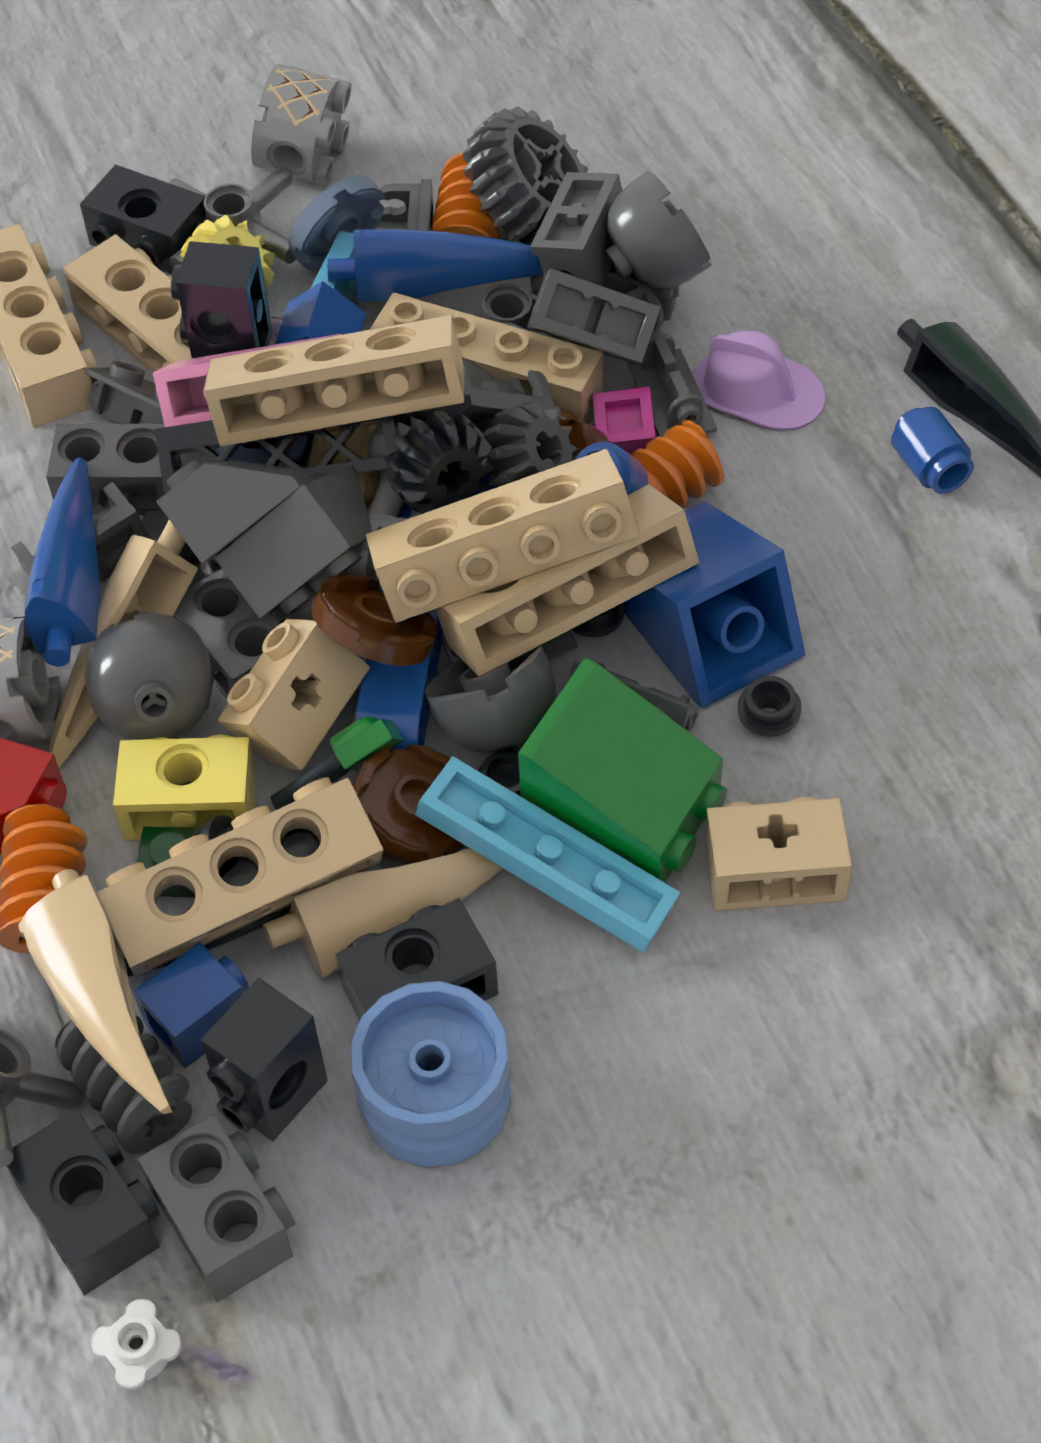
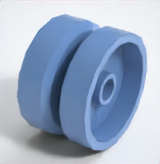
M435 981L411 983L382 996L361 1017L350 1044L351 1072L357 1092L360 1116L373 1141L395 1159L422 1167L455 1165L482 1152L503 1129L512 1103L506 1030L493 1007L467 988Z

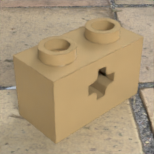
M286 619L284 623L276 626L267 635L262 645L263 653L250 673L239 679L231 688L227 696L228 705L217 721L234 736L249 737L252 751L269 765L302 771L370 669V666L355 653L340 646L327 636L315 621Z
M805 796L780 803L753 805L748 802H732L723 807L707 808L705 850L714 911L847 900L852 862L840 798L817 799Z

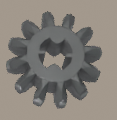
M538 402L531 404L523 403L497 413L495 418L488 421L489 428L484 433L488 443L492 446L488 456L495 468L490 472L486 486L500 487L573 461V457L581 450L571 445L568 438L572 426H560L557 409H543Z

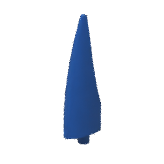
M404 229L353 230L354 258L327 259L328 282L356 281L357 302L388 301L393 292L417 299L459 288L543 275L539 257L533 256L530 248L531 245L490 237L437 231Z
M76 458L63 478L48 512L30 574L24 611L25 627L39 654L44 653V659L48 664L56 667L65 666L70 662L72 646L96 641L97 619L101 601L91 489L87 462L83 458Z

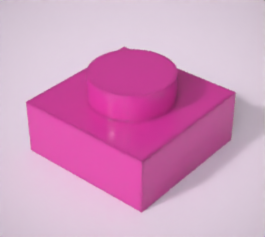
M650 387L592 393L595 426L606 434L610 442L626 452H632L640 448L645 449L647 443L656 438Z

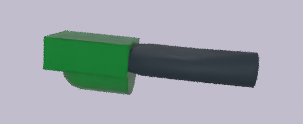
M372 716L358 719L330 738L335 755L327 758L270 796L274 808L277 810L295 802L293 794L313 781L328 777L331 783H334L350 770L358 771L361 769L364 761L374 753L393 745L396 746L404 739L393 721L378 720Z

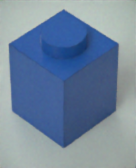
M322 281L288 302L275 345L341 333L344 335L360 332L366 312Z
M199 942L133 992L146 1026L186 1069L205 1054L201 1038L244 994L249 985L242 972L230 958L223 956L217 960Z

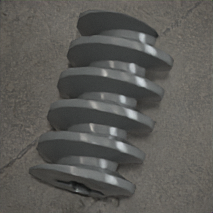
M136 1016L141 1041L170 1105L171 1113L162 1114L123 1080L92 1047L74 1022L70 1020L56 1037V1055L63 1068L71 1072L77 1087L86 1092L91 1106L101 1112V1117L108 1129L116 1132V1137L124 1150L136 1154L154 1149L174 1137L189 1122L192 1114L191 1104L182 1102L190 1088L189 1082L183 1075H172L174 1070L173 1060L165 1054L157 1055L159 1050L158 1041L152 1035H142L144 1025L139 1016Z

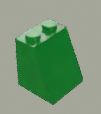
M587 658L583 659L518 752L520 793L522 798L663 882L666 881L672 870L680 873L686 867L696 845L697 838L694 835L702 822L706 821L707 808L722 807L727 795V788L721 785L723 758L598 663Z

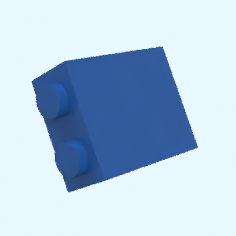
M706 501L685 510L700 563L624 602V614L695 704L701 708L741 689L755 679L766 676L806 655L784 550Z

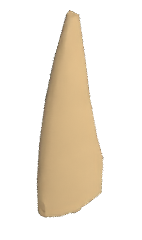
M168 520L157 542L137 535L131 536L102 594L98 610L97 638L107 627L112 624L116 627L122 622L134 620V615L151 612L170 616L174 615L199 568L178 556L185 544V540L170 520ZM95 641L81 645L55 721L48 752L54 754L59 769L98 717L91 706L85 683L88 652Z
M468 848L457 853L413 864L353 873L293 897L289 914L263 924V931L271 949L300 939L313 967L323 979L338 971L335 954L347 949L349 944L355 939L369 933L380 934L407 922L413 914L427 906H442L457 898L463 901L504 868Z
M73 869L60 871L52 880L55 890L45 895L28 909L19 923V931L23 938L26 939L27 948L37 968L59 1004L92 1047L123 1080L162 1114L171 1113L170 1105L141 1041L125 957L88 875L85 874L80 877L78 872Z

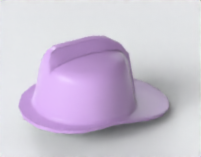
M741 330L731 332L728 335H715L710 343L709 356L701 361L693 374L707 407L737 416L762 427L776 430L799 429L814 422L823 412L826 394L822 382L810 369L783 357L780 346L769 335L760 331Z

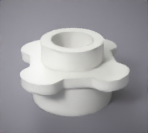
M137 1299L130 1302L124 1316L111 1326L99 1327L91 1338L92 1351L97 1357L108 1359L116 1371L115 1379L117 1383L125 1389L139 1388L145 1381L157 1376L164 1369L167 1362L174 1360L181 1350L179 1334L175 1330L164 1328L156 1318L157 1309L155 1305L147 1299ZM141 1338L143 1344L139 1349L133 1350L129 1347L132 1339Z

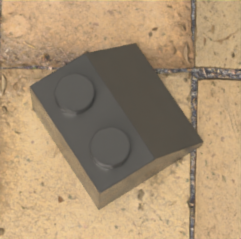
M210 459L201 465L197 460H194L168 478L166 483L171 490L158 499L156 503L200 562L205 563L215 560L214 558L302 485L321 478L323 475L319 472L239 460L216 462L214 459Z
M350 465L302 485L214 558L259 619L280 608L286 616L292 614L316 595L311 584L325 573L328 577L342 575L362 559L356 548L367 541L365 534L372 532L357 473Z

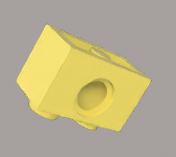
M217 734L207 738L169 739L159 737L144 740H120L113 808L123 839L141 840L143 826L199 828L211 817L226 815L234 820L245 812L254 809L257 770L249 737H232ZM194 781V782H192V783H190V784H187V785H181V784L186 783V782Z

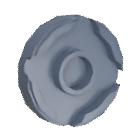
M364 175L348 176L329 186L313 199L294 224L288 242L291 254L304 268L312 271L320 270L339 231L353 233V230L376 229L383 216L384 206L379 202L385 199L383 191L372 179Z

